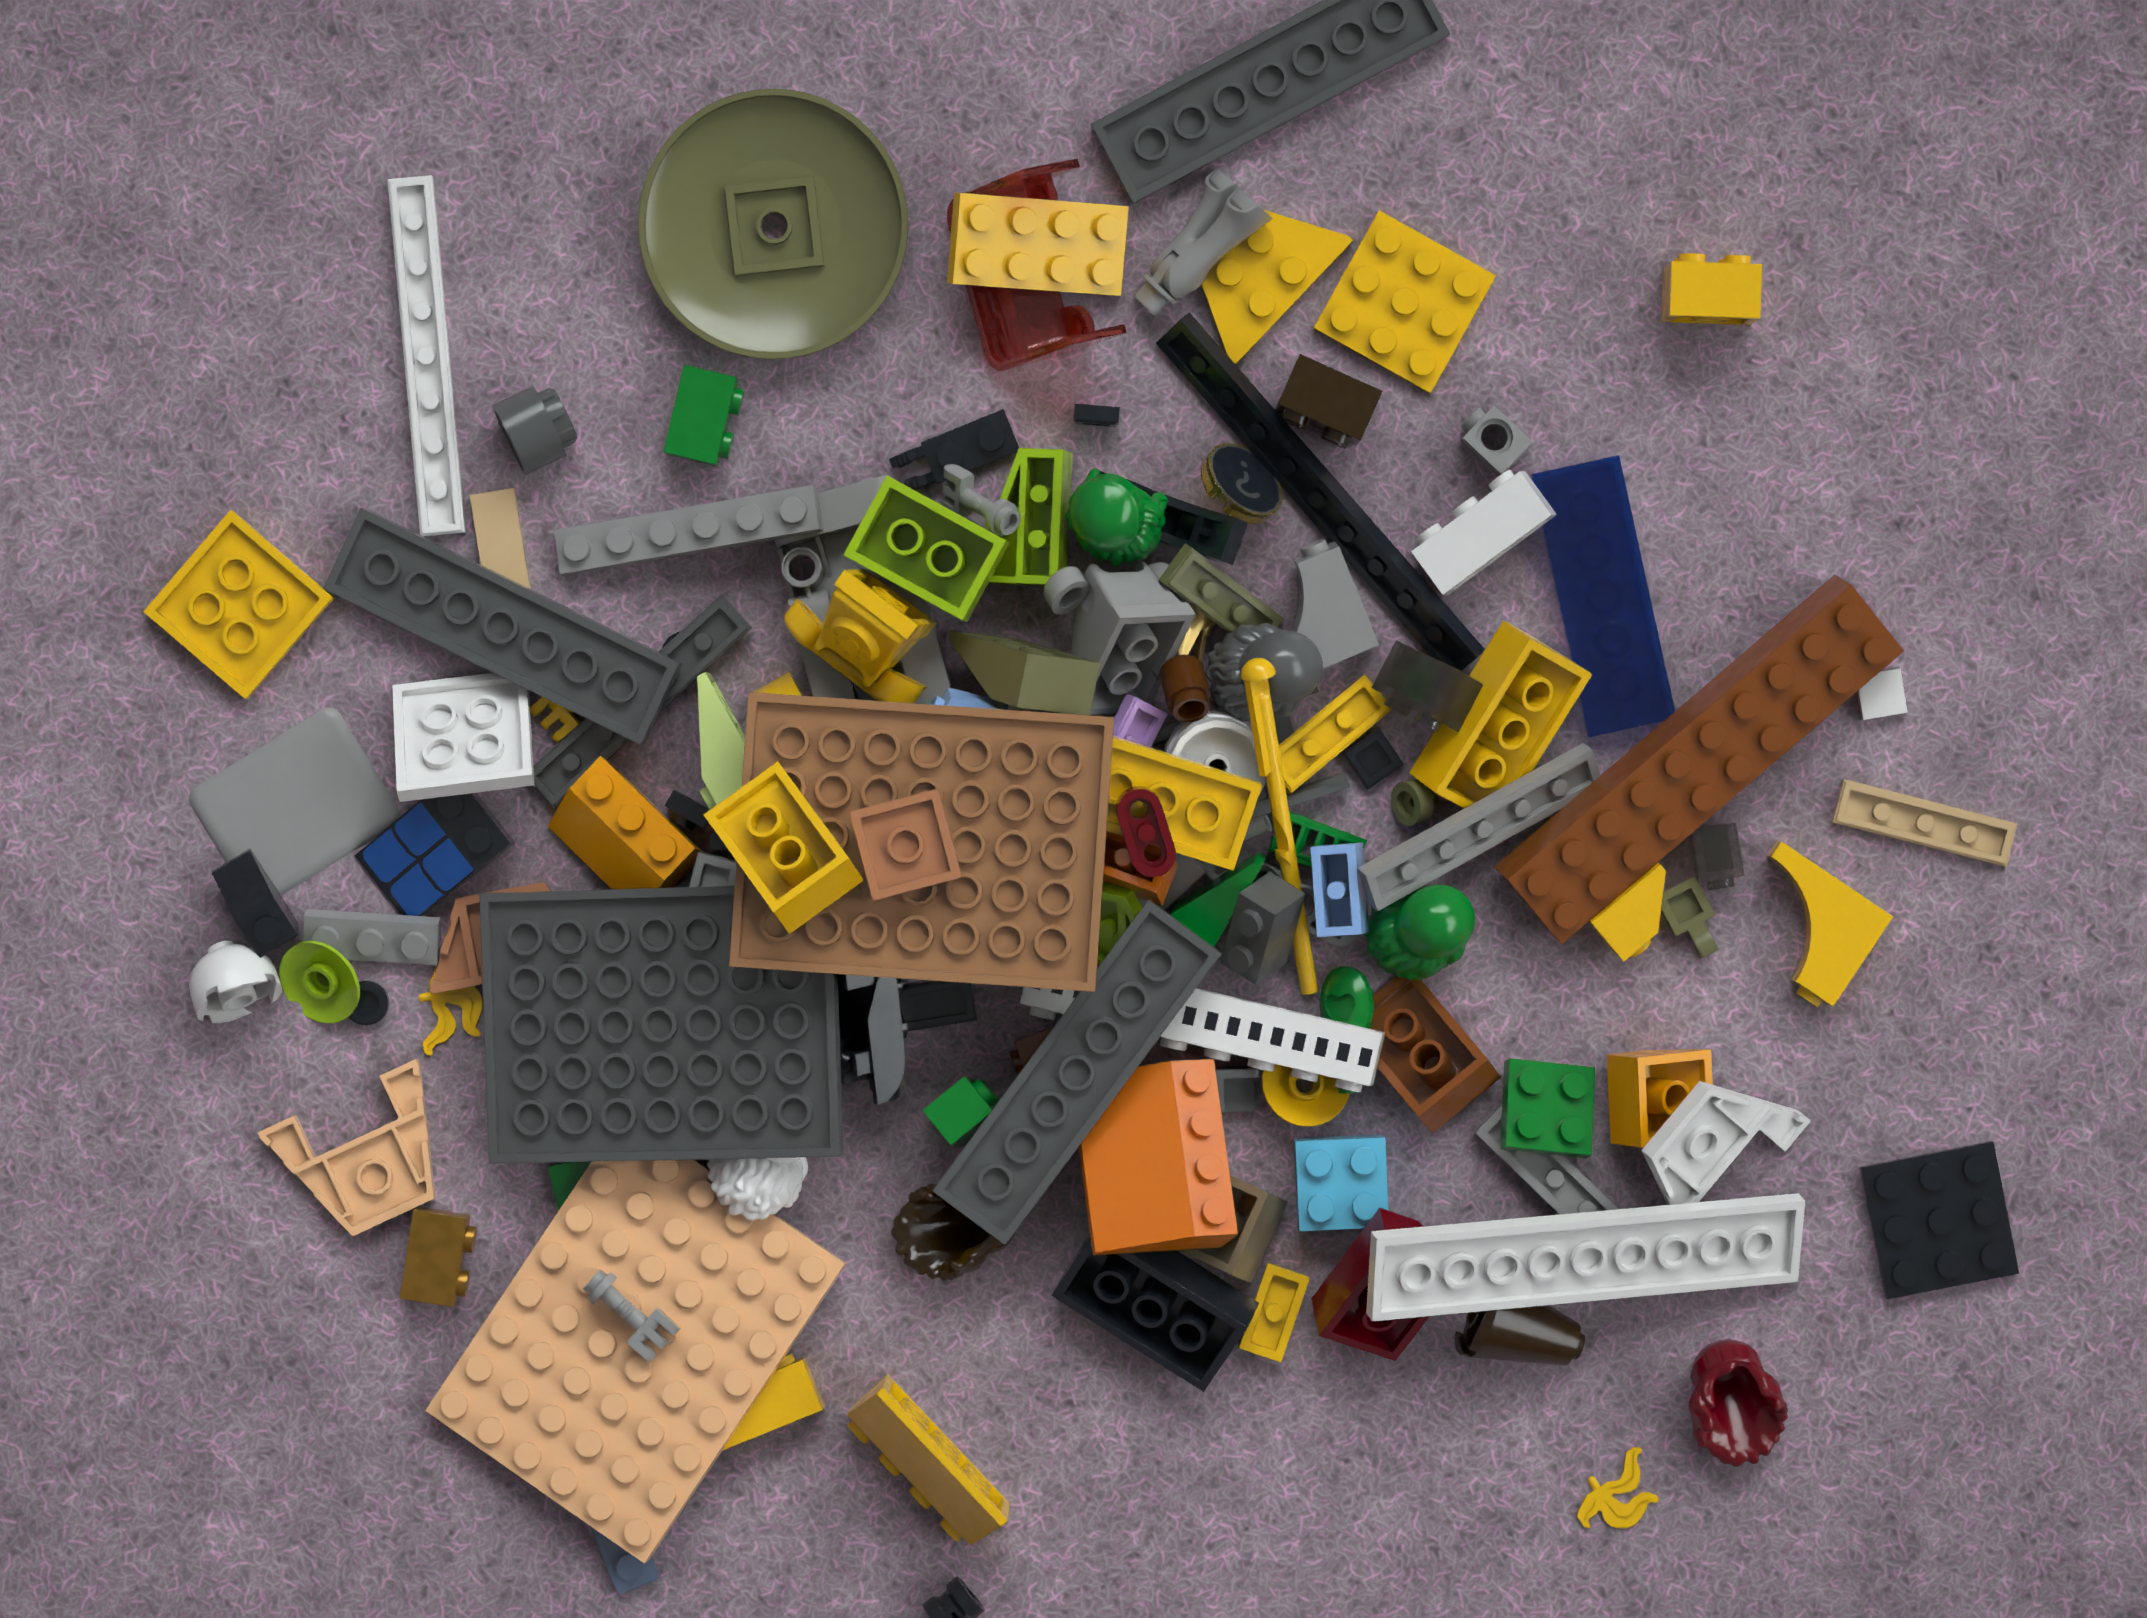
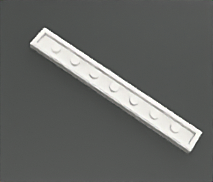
M432 175L387 179L420 535L425 537L466 533L434 180Z

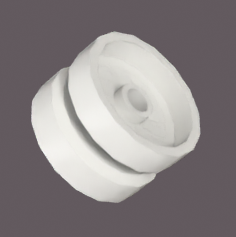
M1209 710L1206 716L1198 721L1181 722L1174 728L1165 745L1166 753L1209 766L1212 760L1221 759L1224 764L1219 768L1220 770L1261 782V791L1266 784V777L1259 776L1252 730L1245 722L1233 717L1230 713Z

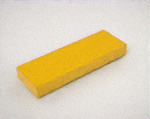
M1365 674L1279 744L1285 788L1288 794L1295 791L1393 709Z

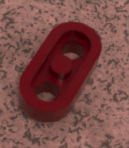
M1142 786L1131 787L1120 795L1116 803V814L1130 859L1135 869L1142 875L1148 877L1162 876L1173 867L1176 860V849L1158 796L1149 788ZM1137 801L1144 802L1147 805L1146 812L1141 816H1134L1130 813L1131 805ZM1150 844L1158 845L1161 849L1159 856L1154 859L1144 856V849Z

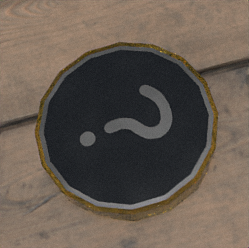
M1223 443L1215 446L1202 461L1201 480L1206 493L1212 500L1217 497L1224 504L1221 509L1227 515L1248 522V524L1259 525L1278 511L1282 504V488L1280 483L1249 449L1239 444Z

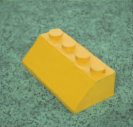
M1503 620L1409 773L1433 792L1465 809L1534 770L1591 678L1592 673L1533 636Z

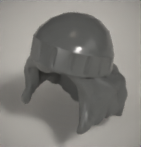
M1267 623L1258 625L1241 624L1232 633L1226 634L1223 642L1216 643L1214 650L1207 654L1209 668L1206 671V676L1212 683L1209 689L1211 697L1219 707L1224 708L1227 713L1232 714L1233 717L1238 718L1242 722H1251L1244 680L1241 679V670L1247 661L1253 658H1264L1271 662L1275 668L1276 674L1268 678L1274 719L1293 714L1300 705L1301 700L1317 687L1323 672L1321 654L1317 646L1308 637L1294 631H1283Z

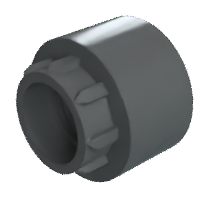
M532 386L492 405L500 427L525 475L565 457L566 452L564 448L574 444L577 440L573 424L555 389L547 388L537 393L536 389Z

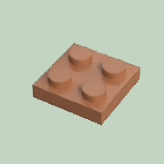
M939 788L849 812L873 901L962 878Z

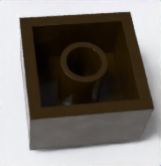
M1300 354L1275 409L1283 412L1282 418L1288 425L1305 431L1307 425L1310 424L1324 431L1321 439L1346 449L1349 442L1357 446L1361 441L1383 391Z

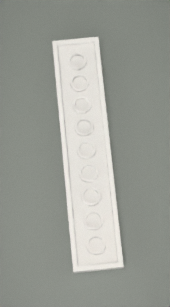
M1797 1193L1371 1231L1366 1314L1371 1321H1383L1798 1282L1805 1200Z

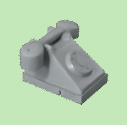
M1138 562L1134 572L1115 573L1103 571L1096 564H1090L1085 574H1082L1077 567L1067 566L1058 570L1045 584L1044 599L1053 613L1056 615L1065 614L1075 608L1071 654L1100 663L1090 715L1117 714L1127 693L1151 705L1161 685L1159 677L1160 668L1166 661L1175 657L1196 615L1187 601L1159 581V578L1169 564L1159 562L1147 565L1145 562Z

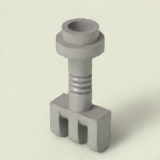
M949 464L944 467L943 476L948 481L943 483L942 492L948 497L942 499V506L962 517L972 515V511L985 518V526L988 531L998 536L1010 535L1018 528L1021 516L1015 504L1006 499H999L996 502L990 501L973 491V473L955 464Z
M600 1269L583 1288L589 1295L586 1299L594 1304L600 1298L617 1314L619 1313V1316H622V1319L636 1331L627 1343L644 1359L651 1362L656 1357V1354L644 1342L649 1338L661 1349L668 1343V1340L656 1330L658 1326L662 1325L667 1332L674 1336L681 1328L659 1307L649 1317L644 1315L611 1285L617 1277L611 1272L607 1275Z

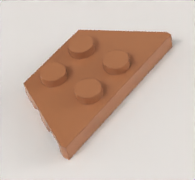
M540 882L486 893L552 890L546 882ZM480 894L455 898L449 927L443 940L435 976L431 982V994L483 984Z

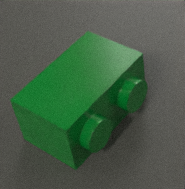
M684 365L663 452L667 455L717 467L720 458L728 459L734 439V433L727 432L730 415L739 416L745 392L744 389L737 388L739 379L734 376Z
M964 1076L922 1111L951 1146L961 1148L972 1138L1000 1099L984 1080L982 1081L979 1078L974 1081Z

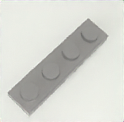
M1502 1103L1474 1131L1559 1214L1618 1209L1564 1156L1501 1150Z

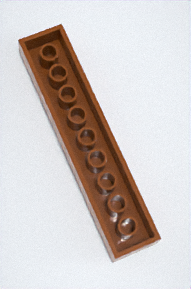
M1833 575L1573 798L1564 808L1559 810L1495 865L1494 868L1546 930L1563 944L1903 653V648L1852 584Z

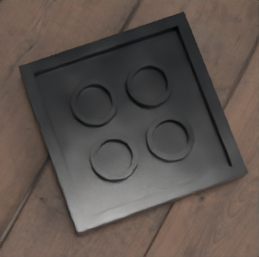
M1993 1141L1860 1167L1886 1299L2019 1274Z

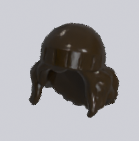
M928 1184L909 1194V1202L900 1209L899 1215L895 1216L893 1220L894 1226L891 1230V1235L897 1241L895 1252L898 1255H904V1264L911 1266L919 1275L927 1274L931 1279L940 1278L942 1281H952L965 1273L973 1272L980 1268L989 1254L1003 1250L1013 1240L1015 1233L1004 1245L934 1193L933 1189L937 1184Z

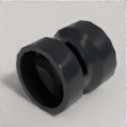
M958 1576L946 1585V1591L939 1597L932 1596L922 1604L930 1618H977L985 1611L978 1598Z

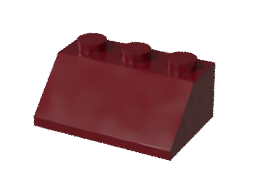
M1383 1208L1377 1210L1311 1298L1320 1337L1393 1361L1397 1360L1430 1316L1383 1321L1370 1320L1366 1310L1371 1231L1424 1227L1418 1220Z

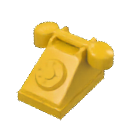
M849 569L842 572L834 583L836 588L833 591L824 623L803 601L796 598L784 616L787 629L795 640L868 693L875 701L917 702L927 686L909 676L892 670V668L921 638L928 636L936 625L934 620L866 569Z

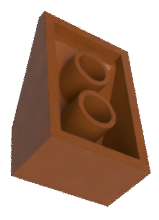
M1396 976L1373 995L1374 1009H1377L1373 1012L1370 1029L1385 1032L1377 1068L1433 1134L1498 1081L1501 1076L1422 980L1417 981L1414 979L1408 982V979Z

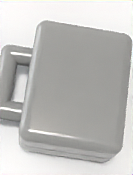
M324 708L199 784L192 789L189 795L191 807L224 861L227 863L246 850L251 849L281 896L375 839L400 817V811L343 717L334 708Z

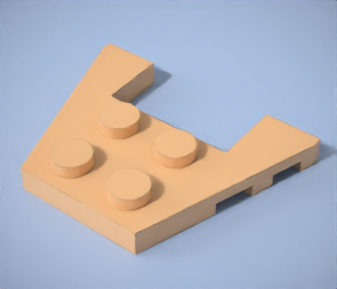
M418 1058L379 1076L398 1115V1119L322 1155H315L297 1115L257 1132L260 1139L284 1161L283 1163L302 1180L320 1203L352 1236L436 1198L422 1071Z

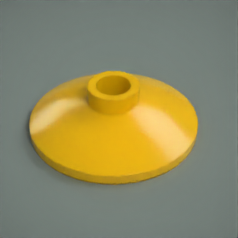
M1275 1064L1273 1072L1263 1070L1262 1090L1267 1104L1278 1117L1292 1125L1314 1127L1327 1123L1341 1112L1349 1098L1350 1093L1338 1094V1087H1335L1336 1078L1319 1074L1317 1082L1310 1081L1312 1085L1311 1090L1303 1093L1296 1087V1080L1298 1078L1291 1076L1292 1068Z

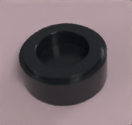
M369 980L360 981L359 1002L354 1012L348 1017L359 1025L378 1023L388 1012L389 996L386 990L377 982Z

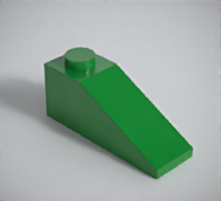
M1257 852L1236 865L1234 871L1228 870L1178 901L1170 915L1214 947L1233 916L1239 892L1253 883L1262 868L1266 856Z

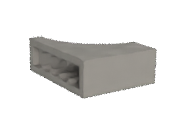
M1320 539L1300 548L1302 555L1293 558L1297 569L1300 593L1297 615L1291 631L1305 635L1317 646L1322 657L1323 669L1379 646L1340 547L1336 542L1327 544L1325 539Z

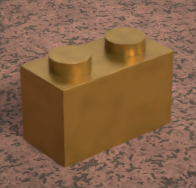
M417 1207L413 1210L399 1299L453 1307L457 1304L458 1296L466 1297L470 1271L462 1270L465 1252L473 1253L477 1233L476 1226H469L471 1215Z

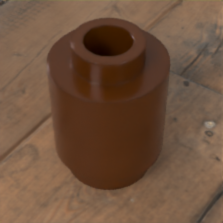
M1177 655L1166 661L1160 668L1159 677L1168 710L1177 720L1182 722H1195L1202 719L1208 713L1212 699L1202 662L1197 657L1190 655Z

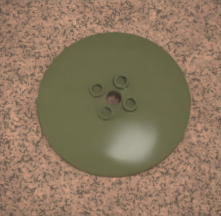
M776 88L757 89L740 92L707 105L681 124L667 139L656 155L643 186L638 215L639 243L648 276L656 292L672 314L691 332L704 341L737 355L769 360L791 359L807 356L840 343L867 323L879 310L890 294L904 261L908 239V208L900 176L890 155L873 132L857 117L829 100L810 93ZM771 214H780L787 220L786 233L777 239L768 238L762 232V222Z

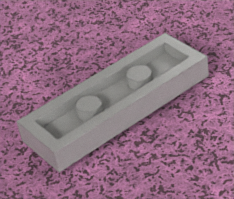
M306 909L304 914L303 941L325 943L339 951L347 960L438 965L440 917Z

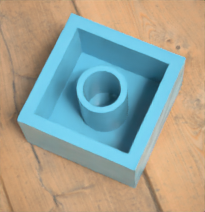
M1383 1134L1294 1138L1297 1228L1299 1231L1364 1229L1379 1208L1389 1211L1386 1141Z

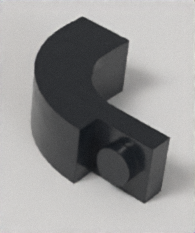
M1128 480L1136 487L1145 491L1150 497L1158 492ZM1165 495L1168 498V503L1164 511L1165 524L1161 528V539L1159 542L1178 549L1187 544L1207 559L1233 565L1248 522Z

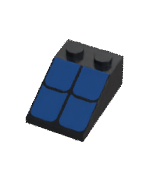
M470 793L419 800L360 850L355 857L401 915L423 916L514 845L515 841L478 794Z

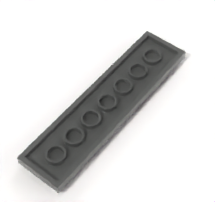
M1322 0L1091 123V127L1134 205L1449 37L1450 32L1433 0Z
M360 508L323 589L640 745L645 744L682 666V663L366 508Z
M1148 899L1098 966L1095 992L1080 991L934 1187L933 1192L1006 1245L1222 953Z

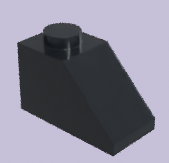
M251 849L246 850L212 871V875L235 922L258 957H263L298 935V922Z

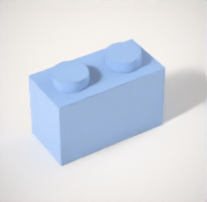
M1363 842L1310 847L1317 937L1368 933L1367 897L1357 870L1358 867L1365 864Z

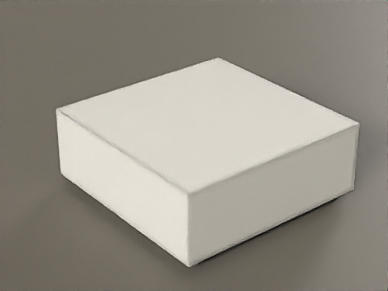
M1901 668L1879 672L1857 691L1862 720L1908 713Z

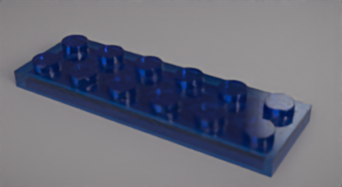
M1612 456L1531 474V480L1557 514L1541 526L1570 660L1592 673L1591 678L1579 695L1587 737L1665 721L1675 712L1620 456Z

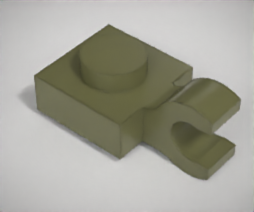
M1695 876L1663 892L1661 913L1674 937L1687 931L1700 959L1719 950L1704 921L1716 915Z

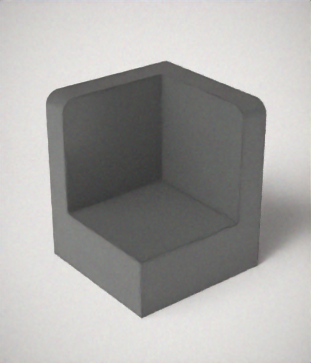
M1249 1066L1215 1067L1221 1114L1224 1115L1228 1112H1255L1254 1078H1259V1069Z

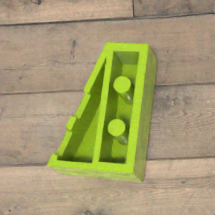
M1018 449L1000 499H1006L1015 504L1020 513L1021 520L1018 528L1012 534L999 536L1010 542V545L988 584L1045 587V584L1052 575L1068 566L1069 528L1065 514L1068 512V501L1071 496L1073 453L1064 449Z

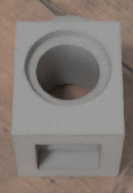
M1494 405L1487 412L1479 407L1461 426L1467 432L1461 441L1498 476L1503 474L1533 443ZM1496 426L1503 431L1505 444L1500 450H1489L1482 444L1481 433L1485 427Z

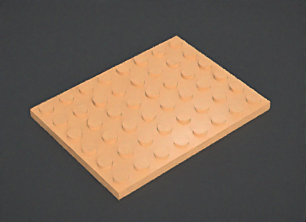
M696 1159L591 1162L425 1410L643 1563H647L847 1265L845 1261L776 1214L769 1215L764 1220L756 1219L754 1221L747 1220L742 1214L731 1215L729 1213V1205L722 1206L716 1192L711 1189L713 1182L708 1177L710 1169ZM600 1269L607 1275L611 1272L617 1277L611 1285L644 1315L649 1317L659 1307L681 1328L674 1336L667 1332L662 1325L658 1326L656 1330L668 1340V1343L661 1349L649 1338L644 1342L656 1354V1357L651 1362L644 1359L627 1343L636 1331L622 1319V1316H619V1313L617 1314L600 1298L594 1304L586 1299L589 1295L583 1288Z

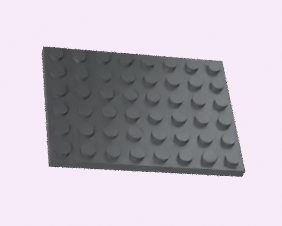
M735 886L480 893L489 1164L843 1156L838 974L729 967Z

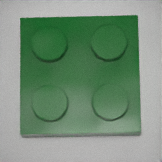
M1513 1058L1504 1061L1500 1149L1578 1158L1592 1156L1595 1067Z

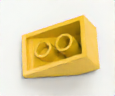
M778 761L704 814V817L789 934L864 881L849 857Z

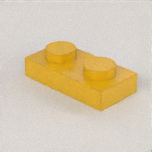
M1267 1262L1254 1299L1259 1302V1305L1248 1328L1241 1337L1238 1346L1240 1349L1282 1362L1310 1276Z

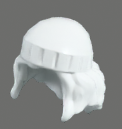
M806 1157L708 1159L709 1162L707 1163L710 1169L708 1177L713 1182L711 1189L716 1192L722 1206L729 1205V1213L731 1215L742 1214L750 1221L756 1219L764 1220L769 1215L776 1214L782 1207H792L793 1202L799 1196V1192L802 1189V1181L808 1172Z

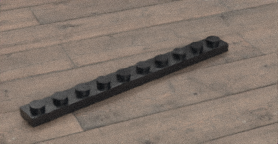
M1190 312L1156 342L1158 347L1260 463L1276 478L1280 486L1330 543L1336 542L1344 559L1450 679H1453L1484 652L1485 648Z

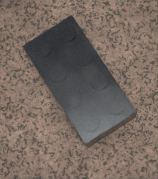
M1090 1234L1066 1268L1051 1295L1203 1392L1248 1328L1259 1305V1302L1177 1250L1093 1255Z

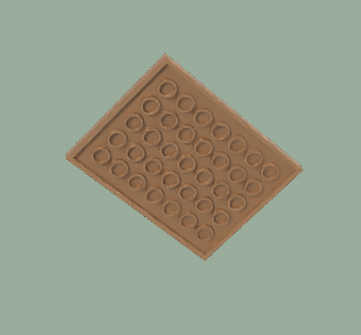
M748 692L742 787L778 761L849 857L864 881L789 934L736 861L729 967L1095 992L1114 717ZM939 788L962 878L873 901L849 812Z

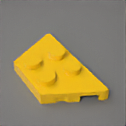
M1264 210L1272 219L1225 254L1211 268L1201 285L1226 354L1235 365L1353 242L1348 235Z

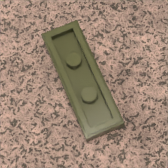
M1187 544L1183 545L1159 578L1160 582L1228 633H1232L1241 624L1258 625L1267 623L1279 627L1284 620L1282 616Z

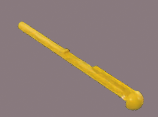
M1253 658L1244 664L1241 670V679L1244 680L1259 776L1266 777L1278 847V849H1275V855L1280 863L1282 879L1302 891L1268 678L1273 677L1276 671L1268 660ZM1303 902L1293 938V948L1301 994L1309 995L1316 993L1318 986Z

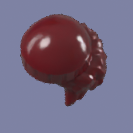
M1731 1339L1718 1340L1708 1344L1696 1356L1690 1375L1694 1391L1689 1400V1412L1692 1417L1694 1438L1700 1448H1706L1713 1457L1718 1458L1723 1464H1730L1733 1467H1739L1745 1462L1756 1464L1759 1462V1455H1769L1774 1444L1780 1440L1779 1434L1785 1430L1784 1421L1788 1418V1408L1783 1399L1780 1385L1776 1379L1764 1371L1758 1353L1750 1345Z

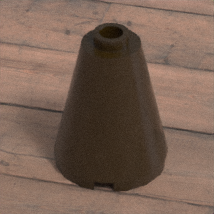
M1544 1305L1469 1312L1466 1316L1464 1332L1455 1331L1454 1340L1456 1351L1466 1357L1566 1366L1572 1359L1576 1360L1581 1355L1585 1344V1335L1581 1333V1326L1578 1322L1554 1307Z

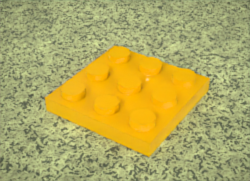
M1379 210L1313 329L1431 394L1496 275Z
M230 510L143 612L239 695L248 700L335 597L323 589L320 584L235 511Z

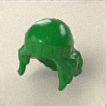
M1091 469L1086 479L1070 496L1068 501L1069 509L1065 514L1068 528L1073 531L1077 542L1085 552H1090L1093 558L1100 561H1111V564L1115 567L1124 562L1130 563L1131 561H1138L1148 557L1159 545L1161 528L1165 524L1164 511L1168 498L1161 492L1154 493L1150 497L1145 491L1136 487L1124 477L1110 473L1100 474L1099 469Z
M1424 885L1379 911L1371 906V915H1368L1369 932L1364 933L1366 941H1368V953L1376 958L1377 964L1384 968L1385 972L1396 974L1400 978L1420 981L1423 978L1427 979L1435 975L1443 968L1452 965L1462 958L1466 943L1469 941L1474 930L1475 913L1469 899L1456 888L1447 885Z

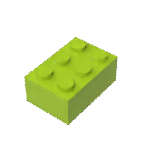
M886 475L843 555L960 620L968 622L1010 542Z

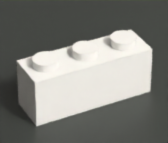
M1511 470L1504 472L1488 485L1492 490L1491 493L1479 502L1474 496L1469 498L1452 511L1456 519L1441 528L1439 523H1436L1416 538L1420 545L1411 552L1442 595H1449L1557 515L1526 471H1519L1515 475Z

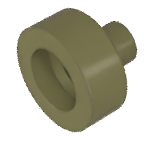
M1418 779L1397 783L1391 793L1393 813L1398 821L1405 826L1427 822L1433 814L1434 806L1438 804V794Z

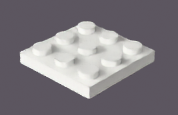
M495 673L392 685L396 789L399 802L534 786L528 689Z

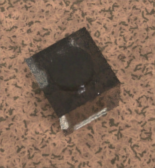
M1735 822L1698 827L1688 836L1694 875L1698 883L1707 882L1708 890L1735 886L1733 878L1745 876Z

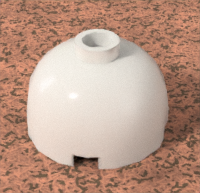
M232 941L218 942L209 947L208 954L198 961L191 972L189 981L191 999L198 1020L203 1021L204 1015H209L211 1023L229 1022L248 1015L252 1012L244 1009V1007L269 996L272 1004L283 992L276 969L267 955L260 958L252 946L234 944Z

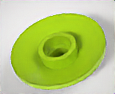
M302 941L286 951L279 967L281 986L289 1001L297 1002L302 1006L304 1016L317 1022L330 1024L343 1021L354 1012L360 998V985L352 965L339 951L318 941Z

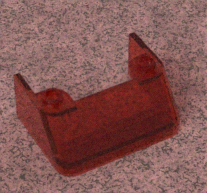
M1077 158L1025 168L967 193L1058 200L1053 178L1077 169L1080 165ZM954 199L951 200L947 209V222L950 233ZM965 285L986 359L998 371L1018 368L1085 349L1127 333L1125 324L1095 330L1094 321L1089 312L1081 305L1064 307L1061 294L1058 291Z

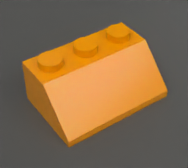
M602 756L569 788L548 824V827L611 889L672 888L695 865L697 853L702 852L611 762Z

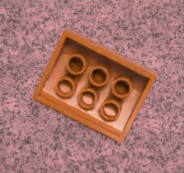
M1214 1059L1168 1061L1138 1066L1079 1145L1093 1255L1223 1247L1238 1234Z

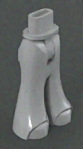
M1216 168L1206 177L1204 194L1189 222L1150 266L1152 277L1148 273L1143 275L1147 282L1134 296L1156 316L1169 301L1174 305L1180 298L1195 291L1204 282L1211 268L1225 254L1263 227L1272 218L1222 171Z

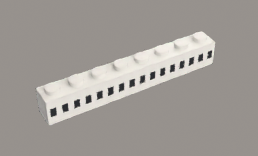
M1023 987L1020 1004L1031 1006L1030 1015L1055 1020L1057 1013L1064 1014L1080 991ZM1196 988L1160 1036V1045L1186 1051L1187 1043L1205 1047L1203 1056L1230 1061L1231 1054L1248 1057L1247 1066L1273 1072L1275 1064L1292 1068V1077L1317 1082L1318 1075L1320 1074L1336 1078L1335 1087L1361 1092L1362 1085L1372 1086L1374 1083L1385 1032Z

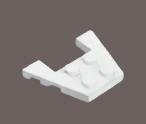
M1699 1081L1641 1151L1667 1205L1700 1202L1759 1130L1786 1152L1811 1120L1796 1109Z

